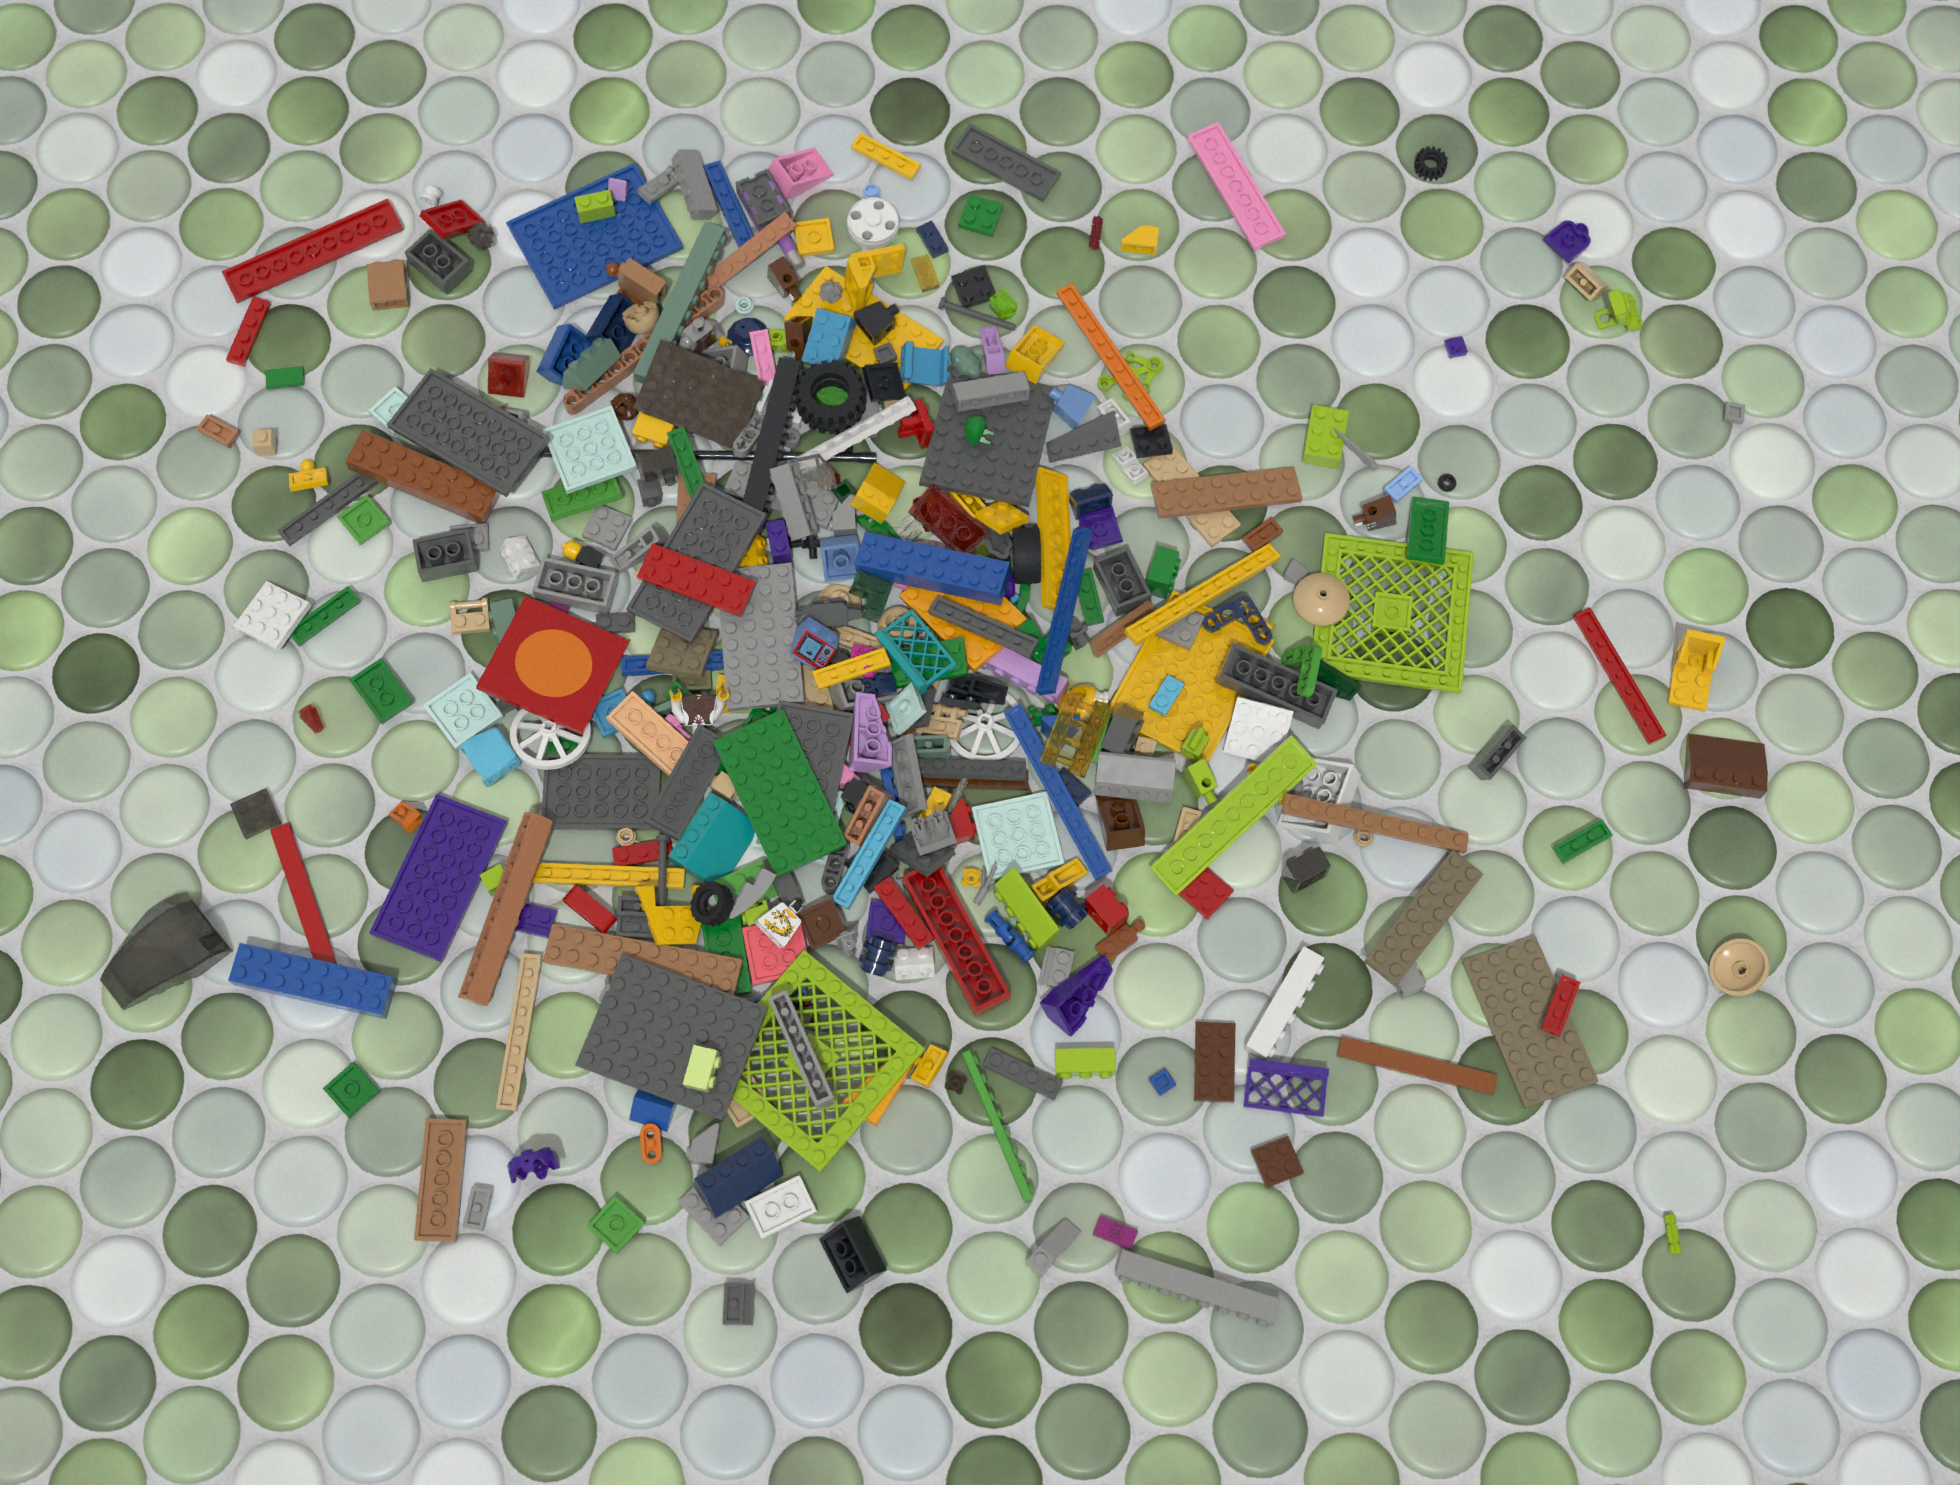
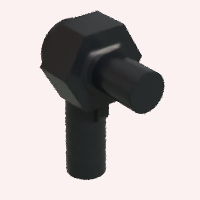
M817 536L806 537V541H789L790 548L802 547L803 549H809V558L812 560L817 559L816 549L820 548V541L817 539Z

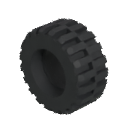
M827 360L821 361L819 365L817 363L811 365L810 370L807 368L803 371V376H800L797 380L795 399L798 414L805 424L809 423V428L812 430L817 428L819 433L823 434L825 431H828L829 434H835V431L842 433L846 431L845 428L853 427L855 421L859 422L861 420V414H864L866 409V390L860 374H857L855 368H848L847 363L842 362L839 364L837 360H832L831 363H827ZM826 387H838L848 394V398L843 404L833 408L822 407L813 400L816 393Z

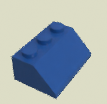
M570 323L559 325L536 372L549 382L562 386L563 374L569 368L568 365L581 356L580 354L584 350L589 349L593 344L585 338L586 335Z

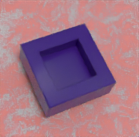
M1463 336L1444 341L1449 359L1467 355L1468 351Z

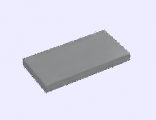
M906 734L890 742L892 746V769L899 804L907 808L903 818H908L927 809L913 734Z

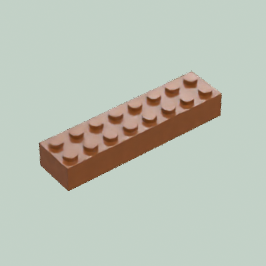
M363 429L346 459L348 469L478 524H485L500 497V493L459 469Z

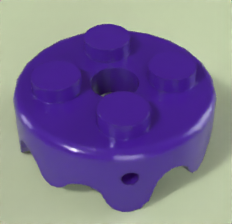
M550 1147L534 1152L533 1149L524 1150L521 1152V1156L512 1158L507 1164L512 1184L516 1183V1177L520 1180H525L527 1173L530 1172L535 1173L538 1179L543 1180L546 1178L549 1168L552 1170L561 1168L557 1152L551 1150Z

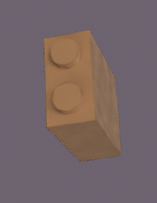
M631 258L626 263L622 262L618 269V286L640 301H652L658 306L665 296L667 281Z
M394 259L388 262L377 261L367 264L369 303L372 310L409 307L407 272L403 260Z

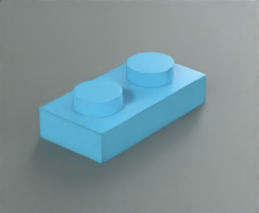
M1167 675L1149 704V708L1165 717L1183 689L1184 683Z

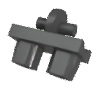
M1072 619L1068 642H1071L1077 651L1090 642L1085 634L1088 628L1085 625L1080 629V623Z

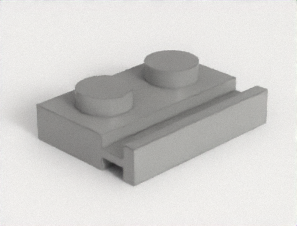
M487 523L450 526V532L469 529L474 552L489 551Z
M1047 946L1038 985L1056 988L1069 979L1075 952Z

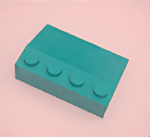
M710 792L669 854L670 863L678 868L685 869L687 873L704 883L715 881L733 872L753 841L755 831L745 814Z

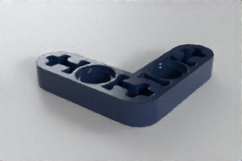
M1246 595L1234 599L1207 615L1203 620L1204 629L1209 633H1214L1241 617L1259 645H1268L1272 640L1271 630L1252 599ZM1241 601L1249 602L1247 604L1249 611H1251L1252 609H1254V611L1249 612L1247 614V611L1244 607H1239L1241 605ZM1226 609L1233 612L1232 618L1225 619L1222 616L1223 611ZM1219 614V617L1223 623L1220 624V621L1215 622L1214 628H1212L1211 626L1207 627L1206 625H1208V620H1217L1218 618L1216 615ZM1251 616H1257L1259 623L1251 625L1248 619ZM1261 627L1264 634L1268 633L1267 640L1259 639L1260 632L1258 630L1254 632L1253 630Z

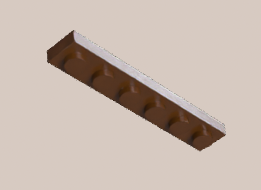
M1026 770L1025 781L921 778L923 788H934L935 786L937 788L1028 791L1029 770Z

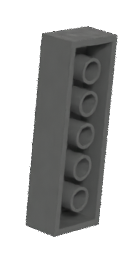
M1235 643L1228 649L1214 682L1252 700L1294 710L1292 718L1317 729L1325 723L1338 691L1316 680L1312 696L1309 698L1297 694L1299 672Z

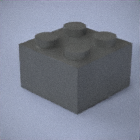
M1123 704L1115 712L1100 747L1113 753H1128L1137 740L1134 736L1141 730L1145 722L1142 720L1144 714Z

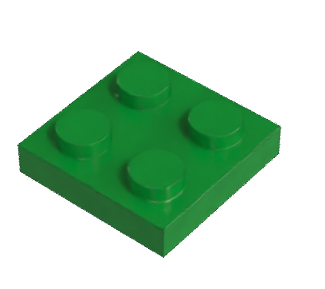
M969 194L958 228L993 237L1003 204Z

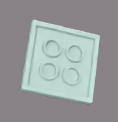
M471 672L423 704L428 714L455 750H458L465 741L484 732L504 718L489 696L476 689L478 682Z

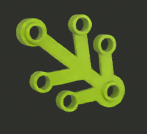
M1127 352L1125 355L1127 364L1138 363L1142 365L1139 368L1129 365L1138 380L1140 375L1147 373L1145 381L1141 384L1143 387L1146 386L1148 388L1146 391L1149 393L1154 375L1160 374L1163 371L1164 364L1162 360L1158 357L1145 359L1137 356L1134 352ZM1132 356L1133 359L1129 360L1127 357ZM1106 375L1100 376L1097 380V388L1102 392L1109 391L1111 386L1117 384L1113 377L1110 378ZM1123 393V399L1129 401Z

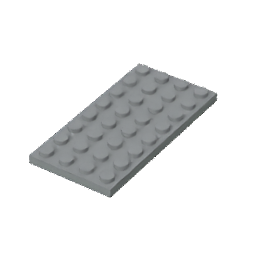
M792 563L737 568L734 574L755 581L756 586L742 617L719 610L726 691L727 688L729 689L727 710L730 712L778 707L779 700L804 704L801 662L790 655L797 627L795 622L796 605Z

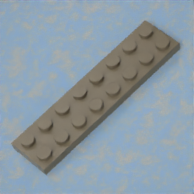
M1452 850L1364 962L1393 986H1396L1483 876V873Z

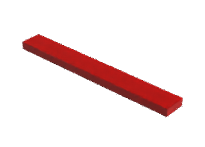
M1591 607L1575 614L1573 619L1648 745L1665 738V731Z
M285 823L272 828L270 832L313 959L337 964L289 823Z

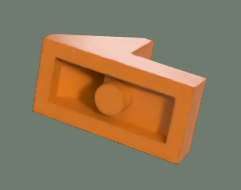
M403 801L388 814L408 833H411L423 821L419 816L420 813Z

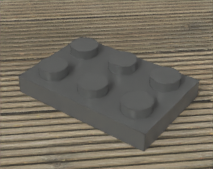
M912 831L889 849L893 857L925 877L930 876L956 855L952 847L946 846L920 856Z

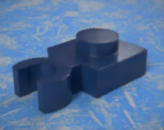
M893 674L875 675L873 680L865 678L861 682L862 685L867 684L870 687L866 688L863 693L871 694L873 691H876L877 696L895 695L897 692Z

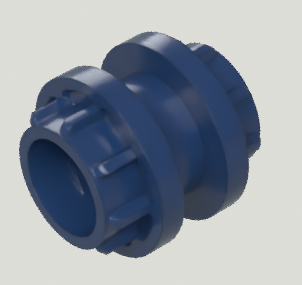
M1064 888L1049 901L1048 906L1051 909L1049 912L1051 916L1057 913L1062 919L1059 923L1061 927L1065 925L1068 929H1073L1088 915V911L1085 908L1087 906L1085 901L1079 904L1074 898L1078 893L1075 890L1071 892L1068 888Z
M872 935L869 941H865L863 947L868 949L866 955L861 954L858 959L861 962V970L875 976H885L886 972L891 971L893 967L892 964L888 963L889 958L896 957L897 955L895 942L881 936Z

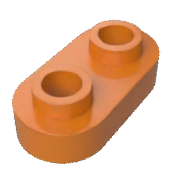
M646 1124L640 1130L641 1156L645 1163L655 1165L662 1159L661 1132L655 1124ZM653 1132L654 1137L648 1138L647 1134ZM655 1152L656 1156L649 1158V1153Z

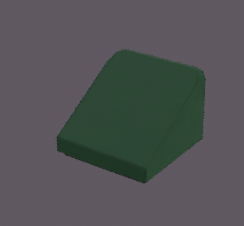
M846 479L831 488V491L841 504L849 495L855 496L856 491Z

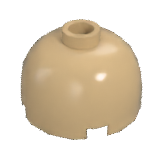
M644 301V305L639 307L638 304H634L623 312L624 317L622 318L624 323L632 333L645 336L654 330L660 314L656 303L652 301Z

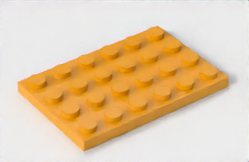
M911 586L899 595L900 599L910 609H913L917 616L942 641L960 637L965 639L968 667L974 673L1005 647L930 615L928 610L936 596H940L1013 629L1027 620L1005 597L1000 606Z

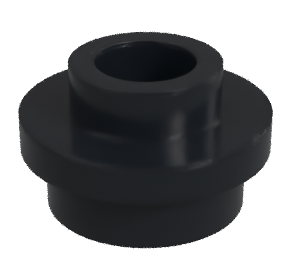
M1444 474L1438 480V487L1444 492L1453 491L1457 484L1455 477L1451 474Z

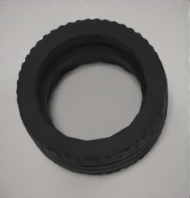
M1039 528L1012 529L1014 584L1040 583L1041 544Z

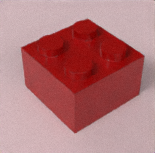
M1103 884L1085 898V904L1087 905L1085 908L1088 911V915L1109 937L1127 924L1129 909L1124 902H1119L1115 898L1116 894L1110 887L1107 888Z

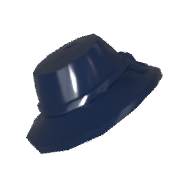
M742 318L732 324L727 331V338L732 341V346L738 345L748 356H753L749 332L764 330L767 327L757 318Z

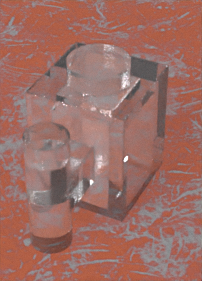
M909 513L893 528L903 540L914 542L925 531L921 526L923 522L916 515L912 517Z

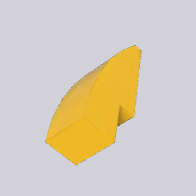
M1075 858L1049 873L1046 878L1030 886V889L1039 902L1044 905L1064 888L1069 889L1088 875L1089 872L1080 860Z

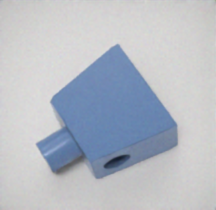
M1068 385L1063 392L1053 387L1048 395L1057 401L1052 409L1053 412L1072 429L1079 425L1096 397L1072 385Z

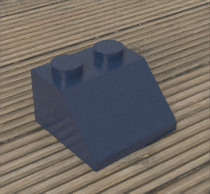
M1105 483L1093 484L1083 490L1076 489L1069 494V503L1075 520H1079L1084 514L1112 506L1113 493Z

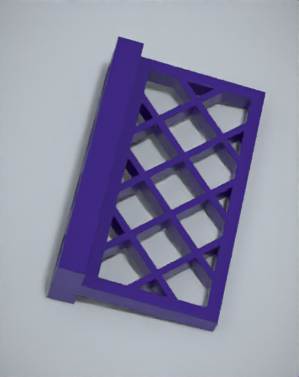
M1248 1059L1243 1107L1324 1117L1327 1080L1329 1077L1328 1068ZM1258 1072L1265 1080L1255 1086L1251 1081V1073ZM1274 1075H1280L1284 1080V1083L1278 1088H1275L1268 1080ZM1294 1077L1300 1078L1305 1084L1297 1091L1289 1083ZM1314 1080L1323 1081L1322 1089L1315 1094L1308 1084ZM1267 1081L1274 1091L1264 1097L1258 1090V1087ZM1285 1084L1293 1092L1286 1100L1278 1092ZM1307 1087L1313 1094V1097L1304 1103L1297 1093ZM1256 1090L1263 1100L1257 1104L1248 1103L1249 1094ZM1274 1093L1282 1100V1103L1277 1107L1271 1106L1266 1100ZM1293 1096H1296L1302 1103L1297 1109H1291L1287 1104V1101ZM1316 1098L1320 1103V1111L1312 1112L1306 1104ZM1262 1102H1265L1268 1106H1266V1105H1260V1104H1261ZM1302 1107H1305L1307 1111L1300 1110V1109H1301Z

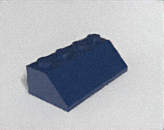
M763 1136L694 1178L693 1187L716 1219L781 1178L783 1173L774 1152Z

